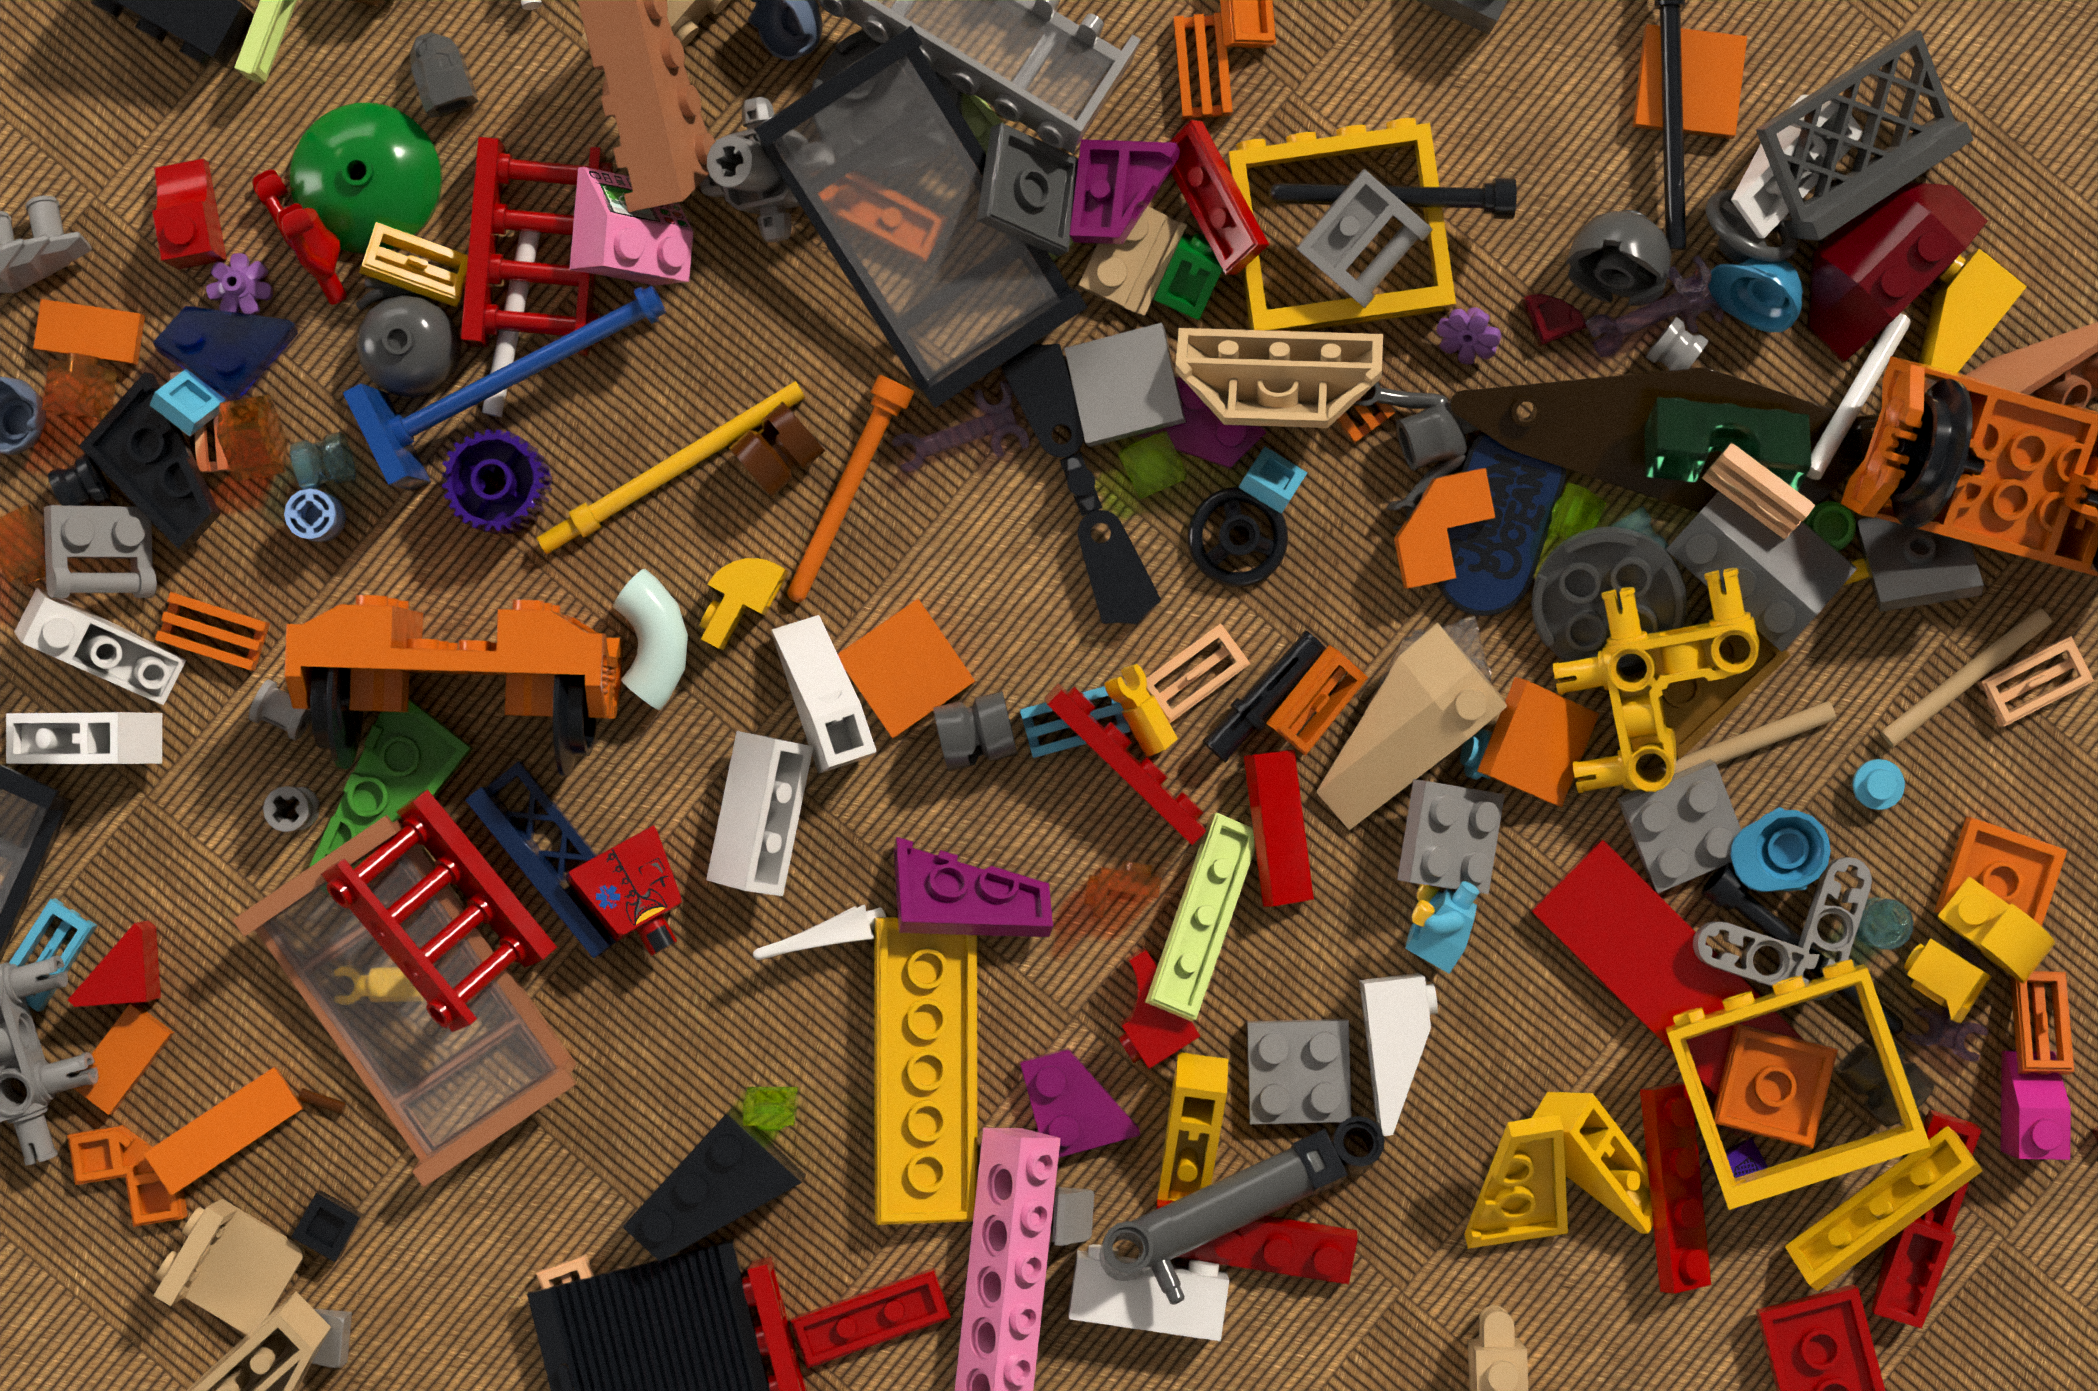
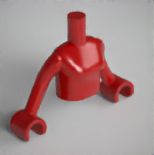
M268 169L256 175L252 180L255 193L261 203L266 206L286 244L295 251L303 268L316 278L330 305L338 304L345 300L348 295L335 272L340 252V240L325 227L317 211L313 208L303 209L301 204L294 203L283 209L278 197L288 193L275 170Z

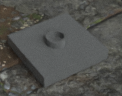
M999 123L991 127L977 221L1055 256L1067 253L1070 243L1069 234L1079 158L1006 124Z
M1876 517L1856 521V534L1879 612L1982 595L1984 584L1970 542L1911 528Z

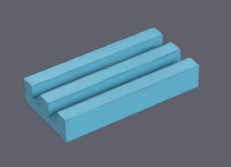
M1105 686L1082 692L1090 701L1109 696ZM1111 699L1112 705L1093 710L1090 713L1096 720L1115 715L1118 724L1116 726L1123 733L1130 732L1129 725L1121 713L1124 710L1121 703L1115 702L1113 699ZM1046 702L1020 709L1033 758L1087 744L1078 735L1040 746L1038 736L1070 727L1062 719L1038 726L1034 725L1033 716L1053 711Z
M50 899L9 963L15 964L18 967L24 966L55 917L58 916L62 919V922L36 962L55 956L71 929L75 927L78 929L60 956L65 966L58 968L56 972L49 973V975L63 971L68 972L98 925L90 920L86 921L75 910H69L58 899ZM57 988L37 993L36 995L26 996L28 1006L37 1012L44 1010Z

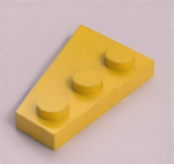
M1559 1114L1507 1123L1464 1233L1468 1249L1568 1234L1564 1130Z

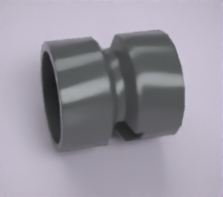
M1003 691L975 697L971 707H966L961 701L933 707L948 771L976 765L978 757L982 755L989 761L1018 755Z

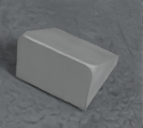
M1058 1187V1190H1055L1052 1242H1055V1245L1064 1246L1084 1242L1091 1238L1094 1209V1192L1092 1190Z
M314 1309L331 1326V1329L312 1363L330 1368H342L348 1362L352 1312Z

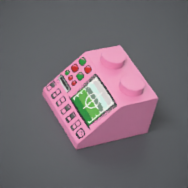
M579 167L570 270L650 285L689 282L693 230L679 203L628 212L624 194L633 192L629 176Z

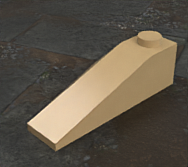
M1437 622L1398 655L1390 668V672L1376 695L1370 701L1364 715L1350 738L1344 744L1316 793L1350 830L1411 784L1413 779L1419 778L1502 712L1507 707V704L1500 693Z

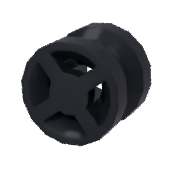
M87 454L76 458L74 465L67 469L58 467L48 473L51 488L61 506H86L92 502L103 503L111 498V492L103 473Z

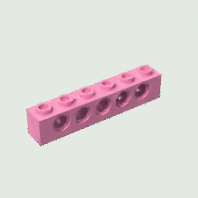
M983 1128L955 1391L1034 1390L1061 1140L1059 1137L1024 1128Z

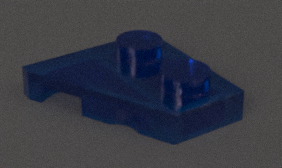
M185 306L153 341V344L158 353L184 370L187 368L207 385L237 404L295 338L298 331L295 323L287 319Z

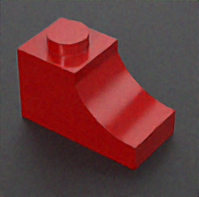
M198 159L154 168L157 206L156 210H152L161 261L177 270L215 263L217 261H226L227 257L209 162L205 159Z
M1143 947L1128 957L1136 977L1137 994L1132 1012L1127 1018L1120 1021L1126 1033L1118 1037L1133 1063L1143 1059L1148 1069L1201 1036L1192 1021L1145 1003L1157 965L1146 948Z

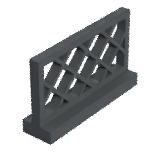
M1921 30L1909 31L1756 129L1790 213L1788 217L1782 220L1789 238L1808 240L1823 239L1974 140L1968 123L1956 122ZM1908 49L1914 62L1910 81L1894 76L1900 55ZM1866 76L1878 79L1871 106L1855 101L1861 79ZM1891 85L1907 90L1899 117L1884 112ZM1919 95L1928 98L1935 116L1924 125L1912 122ZM1827 101L1840 104L1832 131L1816 126L1822 104ZM1853 109L1868 115L1861 142L1845 136ZM1881 120L1896 125L1891 145L1885 150L1873 147ZM1788 126L1801 129L1793 157L1784 154L1776 135ZM1814 134L1829 139L1822 167L1806 162ZM1842 144L1858 150L1853 169L1847 175L1835 172ZM1803 169L1819 175L1813 197L1805 202L1798 189Z

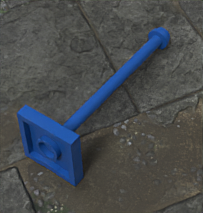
M651 285L646 289L642 287L635 289L634 293L637 299L405 418L397 414L387 392L361 383L343 392L388 485L415 491L431 482L412 445L415 442L413 436L646 317L651 324L658 322V317L665 314L666 310L655 288Z

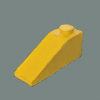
M1980 248L1965 257L1959 255L1938 276L1944 283L1933 295L1919 363L1958 373L2026 289V285Z
M1178 1052L1157 1199L1176 1201L1212 1183L1227 1097L1228 1059Z
M1547 1092L1532 1118L1559 1114L1564 1130L1566 1176L1639 1233L1648 1234L1653 1226L1647 1163L1593 1093Z

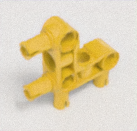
M1738 568L1724 569L1723 576L1726 591L1722 589L1719 570L1704 574L1714 617L1709 620V623L1647 634V631H1641L1634 587L1621 588L1619 592L1623 610L1620 609L1616 589L1601 594L1602 599H1604L1611 637L1606 639L1605 647L1598 651L1597 657L1553 663L1554 678L1558 679L1556 688L1559 695L1604 686L1605 691L1609 690L1621 749L1618 750V755L1573 762L1574 777L1578 780L1576 781L1578 793L1623 785L1624 789H1630V791L1641 789L1646 792H1656L1664 789L1671 782L1676 768V739L1673 726L1667 725L1662 700L1664 689H1667L1669 683L1701 677H1705L1708 681L1724 679L1745 672L1755 664L1759 653V637L1754 617H1751L1750 612H1745L1738 579ZM1730 635H1739L1748 641L1750 651L1745 657L1732 659L1723 653L1721 642ZM1626 654H1636L1645 661L1647 671L1638 677L1627 676L1620 670L1619 659ZM1645 754L1659 755L1665 761L1666 770L1659 775H1648L1640 769L1638 759Z

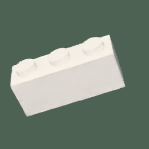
M736 732L706 878L707 881L743 891L783 896L814 746L746 732Z
M1089 1245L1088 1252L1077 1250L1068 1309L1069 1319L1221 1341L1229 1277L1227 1272L1219 1271L1218 1263L1190 1259L1189 1266L1172 1264L1181 1282L1180 1287L1185 1296L1183 1301L1172 1305L1166 1294L1162 1292L1152 1269L1145 1271L1134 1280H1115L1107 1275L1101 1267L1099 1259L1101 1245ZM1112 1248L1115 1257L1122 1263L1129 1264L1138 1260L1118 1256L1119 1249Z

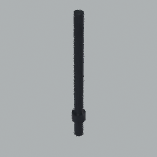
M1654 0L1655 9L1660 10L1665 236L1671 251L1686 250L1680 8L1685 7V0Z

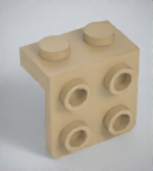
M220 1199L207 1206L205 1210L198 1207L191 1215L182 1231V1234L188 1238L180 1252L172 1251L160 1266L156 1278L162 1282L153 1296L169 1306L186 1298L248 1335L271 1314L303 1261L305 1251L301 1245L226 1200Z

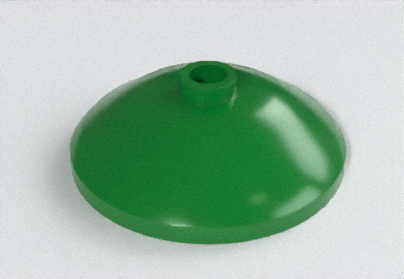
M368 102L354 103L329 111L306 130L292 158L290 188L294 203L301 204L303 209L313 208L316 210L325 227L340 240L341 250L365 254L376 222L413 236H417L432 218L440 199L442 169L433 142L422 127L412 118L387 105ZM357 164H364L367 170L366 175L361 180H352V168ZM380 242L379 245L380 247L389 250L397 248L383 242Z

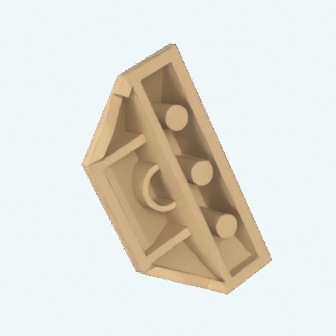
M1179 328L1176 372L1224 425L1328 428L1382 378L1383 334Z

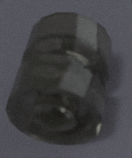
M1870 1035L1841 1060L1835 1074L1853 1094L1866 1095L1864 1106L1882 1126L1887 1128L1902 1120L1872 1035ZM1893 1039L1918 1109L1932 1093L1934 1083L1916 1063H1905L1903 1061L1905 1051Z

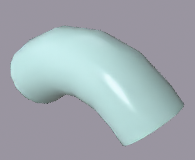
M642 569L626 584L613 604V608L623 615L634 627L638 639L637 656L621 681L646 703L657 710H661L670 699L685 670L688 634L678 603L654 575L646 569Z

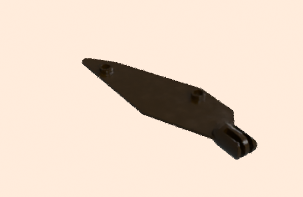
M1706 367L1462 390L1456 392L1450 400V407L1455 414L1509 450L1698 513L1719 492L1702 477L1731 443L1782 479L1815 506L1818 505L1865 459L1874 430L1872 431L1871 428L1876 427L1880 415L1857 416L1821 479L1814 480L1807 477L1802 469L1836 410ZM1523 402H1531L1533 406L1532 413L1526 418H1518L1516 413L1518 406Z

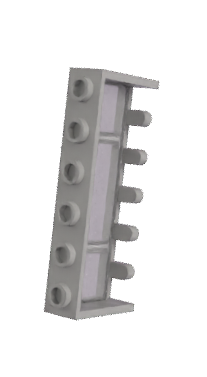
M817 0L827 12L837 17H846L861 26L869 37L880 43H885L907 27L912 26L923 43L919 48L933 70L949 79L957 90L966 95H976L994 106L996 112L1003 118L1013 122L1019 121L1037 132L1038 136L1048 145L1055 148L1062 147L1072 154L1125 71L1132 64L1141 39L1132 34L1122 51L1099 38L1104 23L1098 16L1091 13L1087 14L1079 26L1056 12L1060 0Z

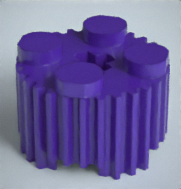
M488 429L485 430L484 435L475 432L474 439L468 436L465 437L464 443L459 444L456 442L454 444L456 448L454 452L448 451L447 455L450 457V460L443 461L442 463L446 467V472L442 473V477L447 479V482L442 484V488L448 490L444 497L451 501L450 509L455 511L454 515L457 518L463 519V523L486 533L490 532L498 535L500 532L507 535L520 532L524 527L528 528L530 526L529 520L537 521L536 513H543L545 511L542 504L549 503L550 500L545 495L552 491V488H550L552 483L549 466L542 463L545 458L537 453L538 449L528 441L509 431L503 432L497 429L494 433ZM502 470H504L505 487L502 491L496 490L495 494L491 495L493 486L487 482L488 477L492 473L500 476Z

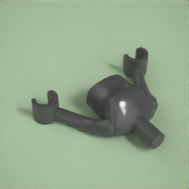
M1377 382L1367 391V395L1363 400L1356 401L1353 405L1368 406L1378 402L1403 408H1426L1415 415L1396 420L1397 436L1405 460L1412 471L1439 462L1422 477L1404 500H1396L1388 504L1387 510L1390 511L1401 507L1405 508L1407 512L1405 521H1407L1422 499V494L1431 480L1451 474L1465 461V452L1467 450L1465 435L1479 429L1455 414L1450 407V402L1443 395L1381 388ZM1404 523L1394 526L1393 529L1399 531Z

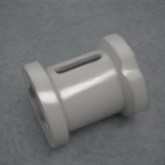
M267 679L258 690L252 702L249 720L255 723L263 720L288 732V738L296 741L301 738L311 721V709H293L289 693L278 689L277 682Z
M279 787L270 792L265 799L263 806L264 817L268 824L278 831L305 830L314 825L318 819L320 802L316 794L307 787ZM298 799L300 804L297 805L295 811L299 817L286 818L284 814L288 811L289 807L285 800Z

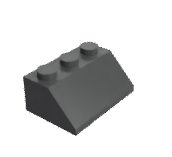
M1720 491L1666 549L1706 586L1707 581L1704 578V574L1719 570L1724 591H1726L1723 576L1724 569L1738 568V579L1745 612H1750L1751 617H1754L1756 630L1781 652L1819 614L1857 570V567L1804 521H1801L1794 531L1792 530L1790 535L1784 540Z

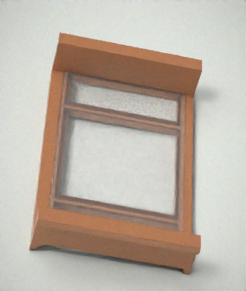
M385 815L232 921L244 937L254 930L259 935L419 1159L412 1172L424 1188L576 1085V1081L571 1073L577 1063L509 967L466 1004L477 1017V1020L470 1026L452 1032L448 1027L440 1026L426 1009L427 1001L349 908L341 907L333 900L326 887L328 882L321 873L342 859H345L354 869L403 828L401 817L392 822L388 815ZM416 843L367 886L387 909L436 868L435 862L423 845ZM448 883L400 926L420 949L466 909V906ZM478 925L434 963L433 966L447 983L454 988L496 949Z

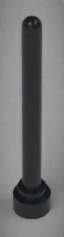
M1494 178L1492 183H1483L1482 188L1385 186L1408 207L1481 209L1482 214H1491L1492 219L1513 220L1515 216L1517 200L1515 178ZM1276 183L1269 189V198L1277 204L1332 205L1349 185Z
M1728 863L1718 868L1705 883L1701 894L1716 907L1724 906L1728 910L1735 908L1769 937L1798 946L1801 936L1748 894V887L1739 880L1734 868ZM1811 945L1809 954H1819L1820 956L1816 967L1809 970L1819 978L1824 977L1820 973V967L1825 956ZM1854 986L1836 991L1863 1013ZM1880 1002L1891 1035L1899 1034L1903 1030V1021Z

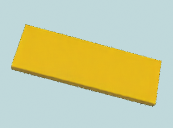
M898 917L874 918L875 1223L877 1225L973 1221L977 1189V935L899 933Z

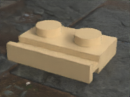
M1147 206L1123 244H1097L1078 288L1145 318L1178 243L1187 228V224L1177 222Z

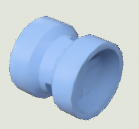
M310 488L299 490L290 497L285 506L284 516L286 525L292 533L300 538L321 543L331 541L345 527L346 514L343 505L339 499L323 491Z

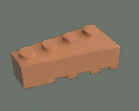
M578 0L593 66L598 70L604 69L606 79L603 82V96H601L605 116L611 115L616 119L619 131L620 146L613 148L618 169L627 167L633 192L624 194L628 212L684 201L709 175L707 155L715 140L711 134L707 133L700 113L701 99L699 93L690 84L684 67L685 56L683 46L680 40L673 35L667 17V0Z

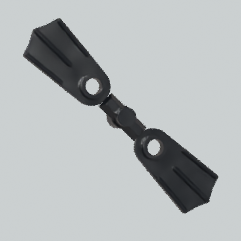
M1032 344L1003 364L1001 370L1042 448L1051 456L1063 458L1059 461L1067 478L1068 490L1074 496L1081 516L1086 515L1078 527V540L1102 623L1138 624L1149 610L1161 602V598L1119 518L1109 511L1099 510L1103 507L1095 490V477L1087 469L1081 452L1076 453L1084 442V434L1060 344ZM1058 426H1065L1071 432V439L1066 444H1057L1052 439V431ZM1097 524H1104L1110 530V538L1104 543H1097L1091 537V529Z

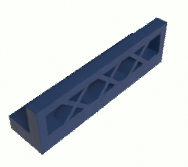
M521 761L514 764L490 785L480 787L465 799L592 958L600 956L616 943L565 880L567 859L589 861L596 857L597 854ZM517 777L520 778L530 791L528 813L509 811L496 795ZM537 801L549 815L536 814ZM515 817L528 819L526 831ZM535 819L554 821L562 830L560 852L541 850L533 841ZM569 840L580 854L568 853ZM547 857L559 858L558 870Z

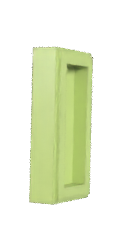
M297 0L259 1L234 66L247 79L260 84L266 83Z

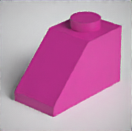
M2002 1051L2001 1152L2018 1159L2070 1160L2071 1107L2062 1075H2059V1073L2038 1075V1072L2018 1074L2016 1051ZM2033 1051V1060H2037L2036 1051ZM2050 1051V1060H2057L2055 1052Z

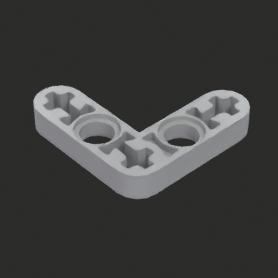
M1841 857L1833 859L1828 863V866L1819 878L1798 946L1730 923L1713 921L1701 926L1694 935L1693 949L1695 955L1701 962L1710 967L1772 987V984L1790 977L1802 975L1803 978L1805 969H1814L1820 955L1809 954L1812 944L1820 950L1837 952L1835 960L1823 958L1820 967V973L1823 974V967L1848 960L1871 889L1872 877L1870 870L1864 862L1857 858ZM1848 866L1852 868L1851 877L1858 880L1857 887L1847 888L1842 898V903H1852L1850 912L1839 906L1825 905L1826 897L1838 899L1841 884L1834 881V875L1836 872H1845ZM1830 913L1838 916L1844 926L1843 935L1834 943L1823 941L1817 931L1820 919ZM1721 930L1725 932L1723 936L1725 942L1743 947V937L1749 938L1750 941L1742 952L1741 968L1734 965L1740 956L1719 952L1716 959L1711 957L1713 953L1712 948L1705 945L1707 937L1717 936ZM1763 946H1771L1778 952L1780 957L1778 969L1773 974L1767 976L1760 974L1753 964L1755 952ZM1803 978L1804 983L1809 981L1808 979ZM1835 992L1815 998L1814 1000H1823L1829 998Z

